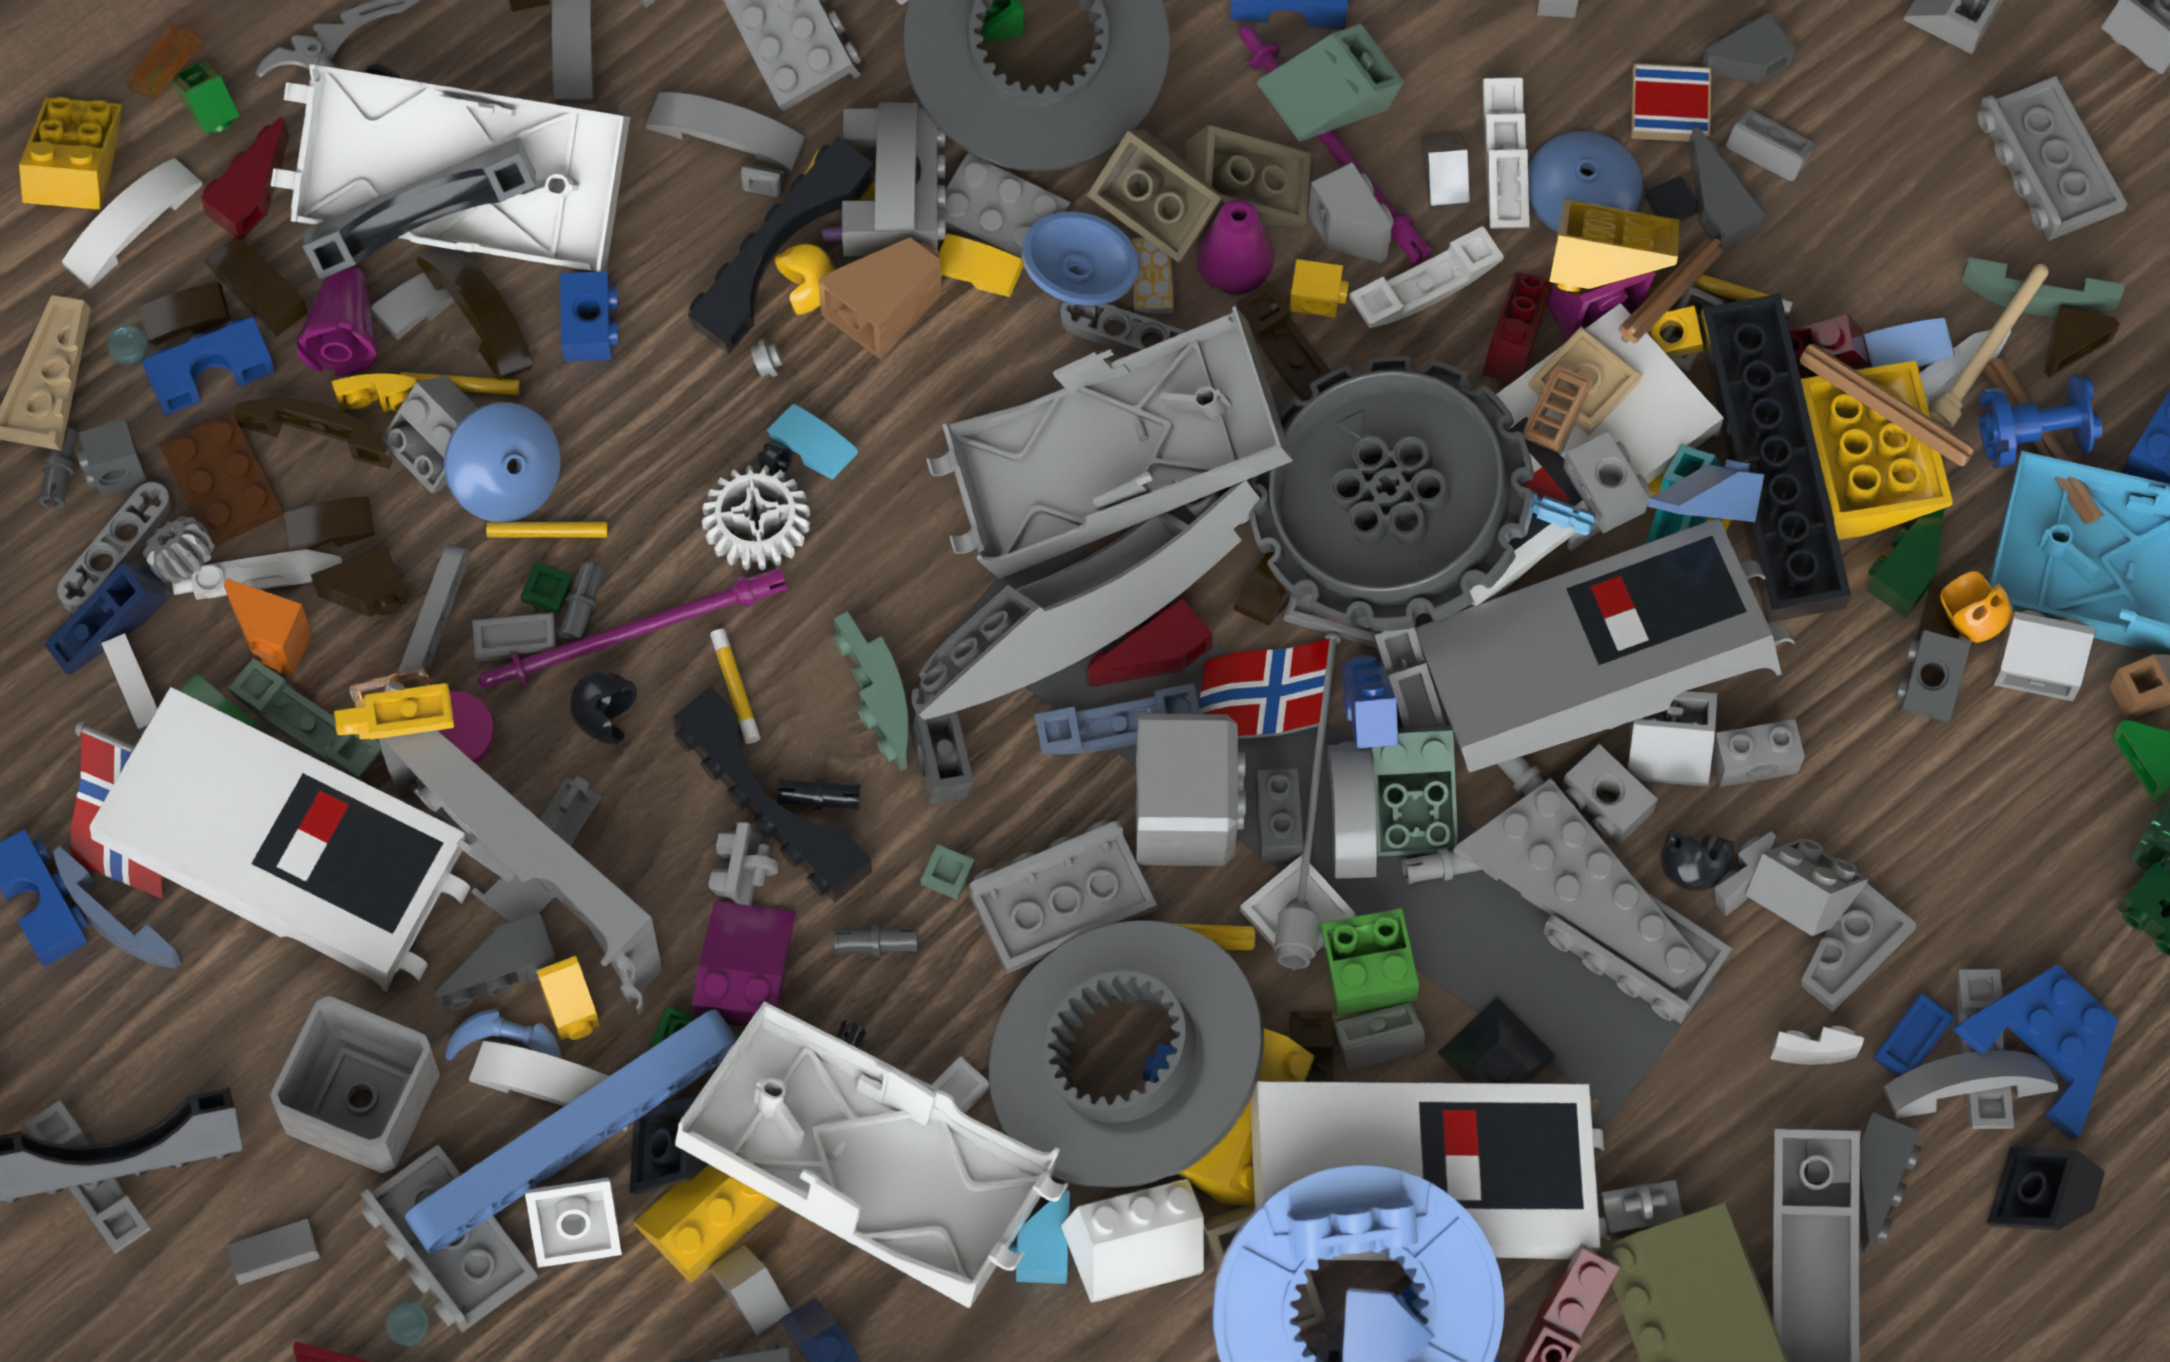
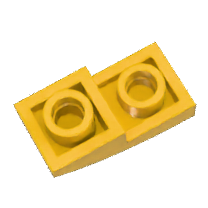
M948 233L938 253L941 260L942 276L968 281L977 290L1008 297L1011 296L1024 267L1021 258L989 245Z
M364 374L331 381L340 411L347 409L359 410L367 407L372 401L379 399L383 413L391 410L398 412L416 384L415 377L399 374Z

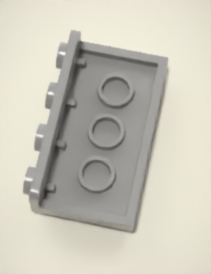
M723 0L775 101L783 112L849 73L854 78L862 75L857 66L862 59L851 41L845 43L840 33L846 29L835 10L829 13L824 3L827 0Z
M2056 76L1996 100L1992 95L1982 99L1977 113L1978 123L1984 133L1990 134L1995 143V153L1999 162L2002 165H2007L2013 176L2012 181L2016 193L2019 197L2025 198L2030 207L2033 224L2038 230L2042 229L2048 241L2125 211L2127 206L2125 198Z
M1107 820L1097 822L1091 825L1085 834L1073 839L1070 836L1059 838L1049 845V849L1035 855L1033 852L1024 853L1016 857L1011 862L1012 865L998 871L996 868L986 869L974 877V881L969 884L970 898L1006 974L1044 959L1058 947L1081 934L1110 924L1133 921L1157 910V904L1123 836V827L1119 820L1111 823Z
M1648 894L1707 965L1705 971L1675 993H1672L1632 967L1625 959L1594 942V939L1577 928L1571 927L1556 916H1550L1543 933L1548 936V941L1555 948L1563 952L1571 951L1582 958V963L1590 971L1598 975L1606 974L1617 982L1618 988L1625 994L1634 998L1641 997L1652 1005L1651 1008L1657 1015L1669 1021L1674 1019L1680 1024L1683 1023L1733 949Z
M437 1144L374 1191L370 1192L366 1189L360 1193L365 1204L360 1210L374 1229L381 1225L389 1235L384 1242L398 1261L405 1257L414 1270L408 1274L423 1294L430 1290L437 1299L438 1303L433 1307L447 1326L455 1323L463 1333L538 1277L537 1273L493 1216L442 1250L431 1254L427 1253L406 1222L405 1216L418 1203L461 1175Z

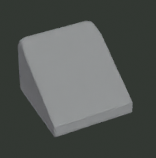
M756 165L743 166L741 169L743 190L781 197L786 171Z

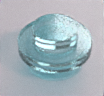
M121 326L114 330L107 344L110 356L116 362L125 365L140 361L148 350V341L145 334L140 329L132 326Z
M410 1303L401 1304L395 1307L388 1315L386 1329L390 1338L398 1345L413 1346L420 1343L426 1337L429 1330V1319L426 1312L418 1305Z

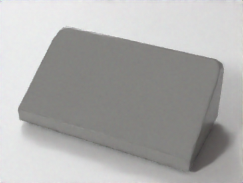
M1747 109L1736 122L1726 143V147L1729 150L1789 181L1796 179L1816 146L1811 140L1751 109Z
M1412 1002L1332 1023L1339 1049L1348 1071L1422 1052L1426 1048L1424 1029Z
M308 1219L227 1245L235 1279L239 1285L320 1259Z

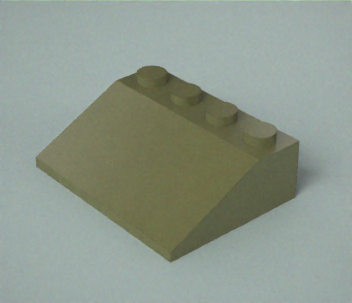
M1722 1203L1634 1233L1599 1250L1601 1254L1617 1261L1620 1265V1269L1612 1281V1286L1641 1362L1788 1361L1728 1203Z

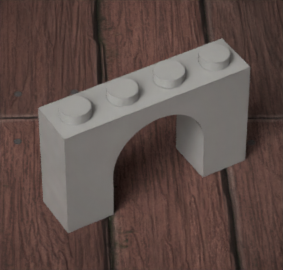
M918 108L916 178L918 182L915 185V231L875 230V201H842L843 257L868 256L909 237L920 245L922 243L928 244L938 253V240H946L945 216H938V209H945V185H938V178H945V154H938V147H945V134L930 119L923 108ZM843 109V141L876 164L878 109Z

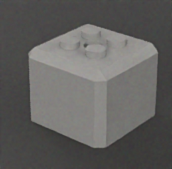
M1138 714L1136 746L1137 865L1225 866L1234 857L1237 830L1244 829L1246 803L1245 791H1243L1245 752H1238V724L1227 714Z
M328 996L315 1002L270 1093V1097L287 1135L379 1173H384L396 1168L440 1077V1073L425 1034ZM360 1089L369 1090L373 1094V1099L367 1107L355 1108L350 1104V1098L355 1091Z

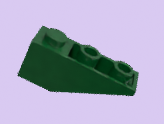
M1945 508L1918 517L1911 528L1904 525L1891 543L1895 547L1888 557L1881 554L1868 572L1872 579L1867 591L1905 618L1910 615L1929 591L1936 575Z

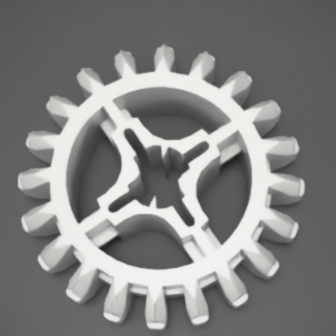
M749 464L746 468V475L742 476L737 470L733 469L731 472L732 481L730 482L720 477L718 480L719 490L710 489L708 492V500L710 502L704 503L702 507L703 514L707 516L702 519V527L705 531H708L706 534L707 543L715 545V554L718 557L728 554L727 562L731 566L741 559L743 569L746 571L751 567L752 562H758V567L761 571L766 569V561L772 560L773 564L778 567L781 564V554L792 559L795 555L793 546L802 547L804 544V536L802 534L808 533L810 529L809 521L806 520L810 516L809 506L804 505L806 502L805 493L803 491H796L797 482L794 479L784 482L785 475L781 470L770 476L769 467L766 465L761 469V473H754L753 467ZM760 495L772 497L782 505H779L778 502H767ZM743 497H746V500L743 504L737 507H731L736 501ZM753 506L757 507V514L760 515V520H758L759 530L755 529V521H752V516H754ZM785 524V526L779 533H777L775 536L769 539H766V536L770 531L780 529L781 525ZM730 531H734V534H745L752 539V541L740 539L733 535Z

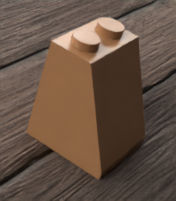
M909 237L823 275L818 280L821 315L882 360L941 296V260L938 253L928 244L922 243L920 245Z

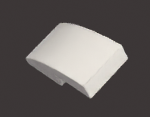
M1842 1026L1823 1027L1817 1041L1810 1040L1811 1037L1800 1031L1791 1030L1786 1033L1779 1031L1770 1059L1807 1065L1843 1062L1857 1057L1863 1045L1864 1037L1856 1036L1853 1030Z

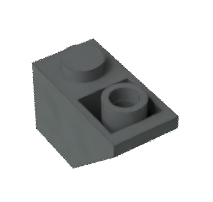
M1767 13L1757 20L1756 18L1746 20L1738 27L1736 32L1726 38L1719 36L1713 39L1705 48L1701 67L1711 68V75L1760 84L1791 65L1795 46L1772 16Z

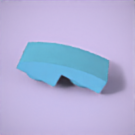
M792 404L767 429L772 441L790 448L793 452L800 455L805 466L832 480L858 454L857 448L837 431L795 404Z

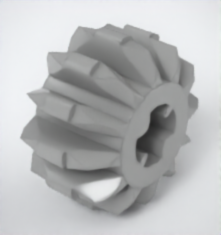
M180 516L174 522L168 520L163 528L156 529L157 533L147 540L148 546L143 552L151 571L156 577H160L164 583L171 581L177 584L184 577L190 579L194 572L202 570L201 566L205 562L210 561V553L215 545L201 522H197L194 517L186 518L185 516Z

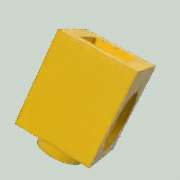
M1296 259L1290 311L1336 318L1338 304L1346 305L1349 281L1342 280L1343 266Z
M1695 306L1666 312L1647 332L1670 359L1703 351V341ZM1669 326H1675L1682 331L1683 336L1676 343H1667L1660 336L1662 330Z

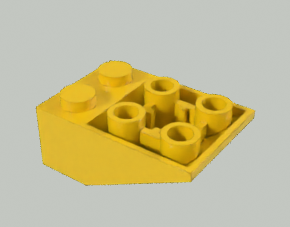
M45 97L19 163L23 203L100 210L110 183L123 110L122 104L108 103L102 100L83 101L71 100L66 97Z

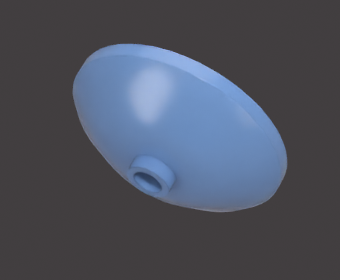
M1589 131L1565 133L1545 143L1532 158L1528 167L1529 204L1536 216L1546 226L1556 232L1558 231L1564 199L1636 212L1643 191L1642 174L1633 155L1616 140L1606 135ZM1588 169L1593 172V175L1585 176L1580 171Z
M1068 211L1047 215L1030 227L1022 245L1023 264L1031 279L1048 294L1072 304L1092 306L1113 302L1124 296L1131 289L1138 273V255L1130 239L1112 223L1092 214Z
M510 402L487 404L466 415L452 432L444 455L445 478L456 501L469 513L492 522L516 521L538 510L553 492L561 465L558 441L550 425L535 411ZM514 458L517 462V467L513 472H509L507 464Z

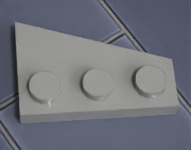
M1866 883V886L1834 926L1828 929L1824 938L1821 939L1802 978L1801 987L1833 1012L1916 930V922Z

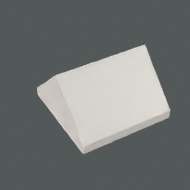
M609 1177L525 1190L538 1267L621 1255L614 1193Z

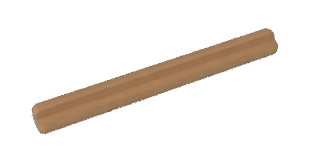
M1708 237L1705 238L1620 325L1619 331L1623 335L1621 337L1622 341L1625 343L1628 341L1637 343L1723 253V249L1719 246L1721 241L1718 238L1714 240Z
M1809 344L1803 351L1800 358V363L1959 466H1964L1971 459L1975 448L1967 441L1817 345Z
M1996 357L1986 364L1983 369L1984 374L1994 388L2001 387L2005 391L2010 405L2031 402L2002 358ZM2051 431L2042 432L2040 441L2030 442L2038 455L2071 462ZM2068 477L2067 479L2054 478L2062 492L2064 489L2066 490L2068 501L2084 524H2091L2103 516V513L2090 497L2091 495L2096 500L2087 485L2082 484L2079 479Z

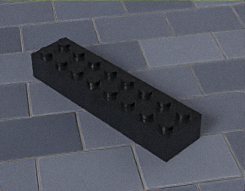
M1781 293L1702 308L1698 324L1717 409L1723 416L1722 430L1728 457L1730 460L1749 463V471L1764 474L1755 522H1743L1752 561L1759 563L1766 578L1763 580L1761 577L1756 576L1766 621L1769 623L1845 609L1851 593Z

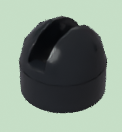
M776 442L765 444L763 446L764 452H758L757 454L759 466L761 468L765 465L769 467L771 475H774L779 470L785 473L792 461L791 449Z

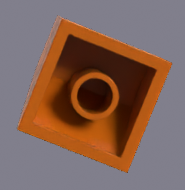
M226 578L223 586L253 658L279 676L281 673L293 677L312 636L302 604Z

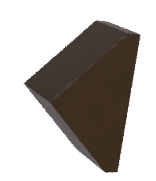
M2060 306L2052 326L2044 373L2050 378L2113 341L2120 323L2114 317Z

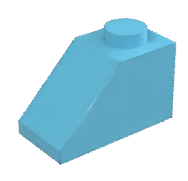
M1064 1191L1058 1201H1049L1031 1217L1018 1232L1017 1243H1011L1009 1246L1011 1252L1017 1254L1025 1253L1015 1268L1016 1282L1067 1284L1068 1243L1061 1225L1069 1217L1070 1191Z

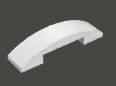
M175 158L157 166L125 189L90 223L62 260V264L91 289L119 263L116 256L167 208L171 207L176 210L203 185L202 181Z
M1484 226L1450 242L1447 251L1388 281L1381 277L1350 293L1349 298L1369 328L1382 326L1420 312L1451 296L1495 267L1503 260L1504 256Z
M483 1041L469 1081L508 1094L510 1090L560 1106H566L609 1076L537 1051Z

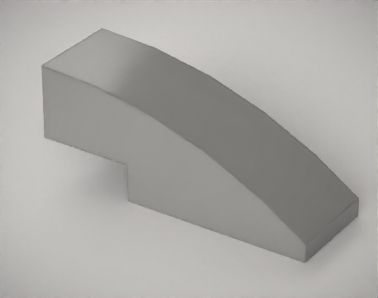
M1415 627L1395 631H1371L1379 657L1382 659L1396 697V708L1402 727L1445 725Z

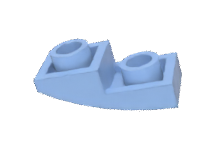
M1945 318L1912 322L1864 334L1872 367L1916 361L1917 366L1921 367L1955 356Z

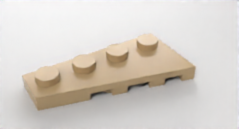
M51 295L0 406V440L62 451L91 308L84 300Z

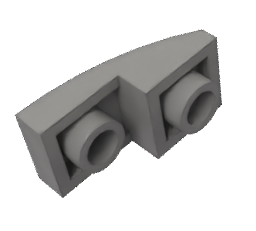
M1772 831L1761 838L1756 836L1747 841L1738 853L1739 871L1727 873L1715 887L1716 906L1725 917L1749 898L1745 894L1762 854L1777 848L1776 836Z

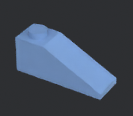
M1726 459L1725 466L1708 464L1649 498L1647 506L1677 514L1755 522L1764 474L1749 471V463Z

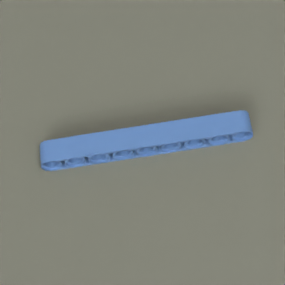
M717 1009L706 1012L418 1203L406 1214V1222L427 1253L431 1254L442 1250L523 1196L525 1190L535 1188L721 1064L738 1038Z

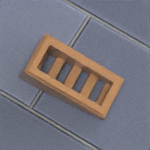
M1556 365L1522 433L1524 439L1562 455L1594 380ZM1562 379L1579 386L1577 394L1558 387L1560 380ZM1554 394L1573 401L1570 408L1551 401ZM1548 409L1565 415V418L1560 422L1545 416ZM1541 423L1557 429L1555 437L1540 431Z

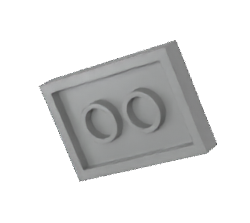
M967 153L945 189V209H938V216H945L946 229L964 238L989 245L1022 259V245L1030 227L1047 215L1070 211L1071 202Z

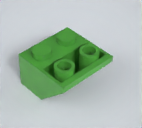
M1402 908L1321 923L1328 978L1337 1016L1418 1001L1419 982Z

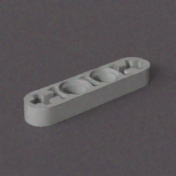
M1064 301L1060 310L1061 325L1068 333L1130 355L1147 348L1140 341L1146 333H1156L1165 341L1187 332L1109 304L1091 306L1077 305ZM1078 309L1084 310V317H1080L1078 321L1071 320L1072 313L1075 314ZM1096 314H1099L1097 329L1092 328V321H1095ZM1110 320H1119L1123 322L1126 330L1121 335L1112 336L1107 334L1103 327Z
M147 482L139 486L63 576L58 584L57 594L62 606L67 611L75 613L123 562L129 563L167 518L171 511L172 503L167 489L157 482ZM158 496L160 505L158 507L150 505L147 508L144 500L147 497L154 500ZM144 514V517L147 522L143 523L142 519L139 516ZM133 524L137 526L138 533L136 537L129 541L118 539L116 534L122 525ZM97 555H110L113 558L111 567L105 571L94 570L91 567V562ZM83 572H86L87 575H88L93 581H96V583L93 584V582H92L90 579H88V580L86 581L85 578H84V575H83L82 573H83ZM82 587L85 596L82 598L74 596L71 599L69 590L71 588L79 590Z
M447 544L443 550L399 669L397 682L403 684L405 688L422 687L466 571L469 558V550L466 548Z

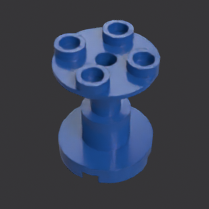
M2078 374L2071 375L2067 383V404L2038 409L2035 402L2010 405L2007 395L2001 387L1983 389L1979 395L1978 405H1986V415L1979 417V428L1986 456L1988 459L1994 458L1992 466L1994 468L2012 466L2016 459L2017 444L2040 441L2042 432L2071 428L2078 449L2083 454L2090 453L2094 447V438L2102 437L2100 416L2093 414L2091 400L2094 397V390L2090 377H2080Z

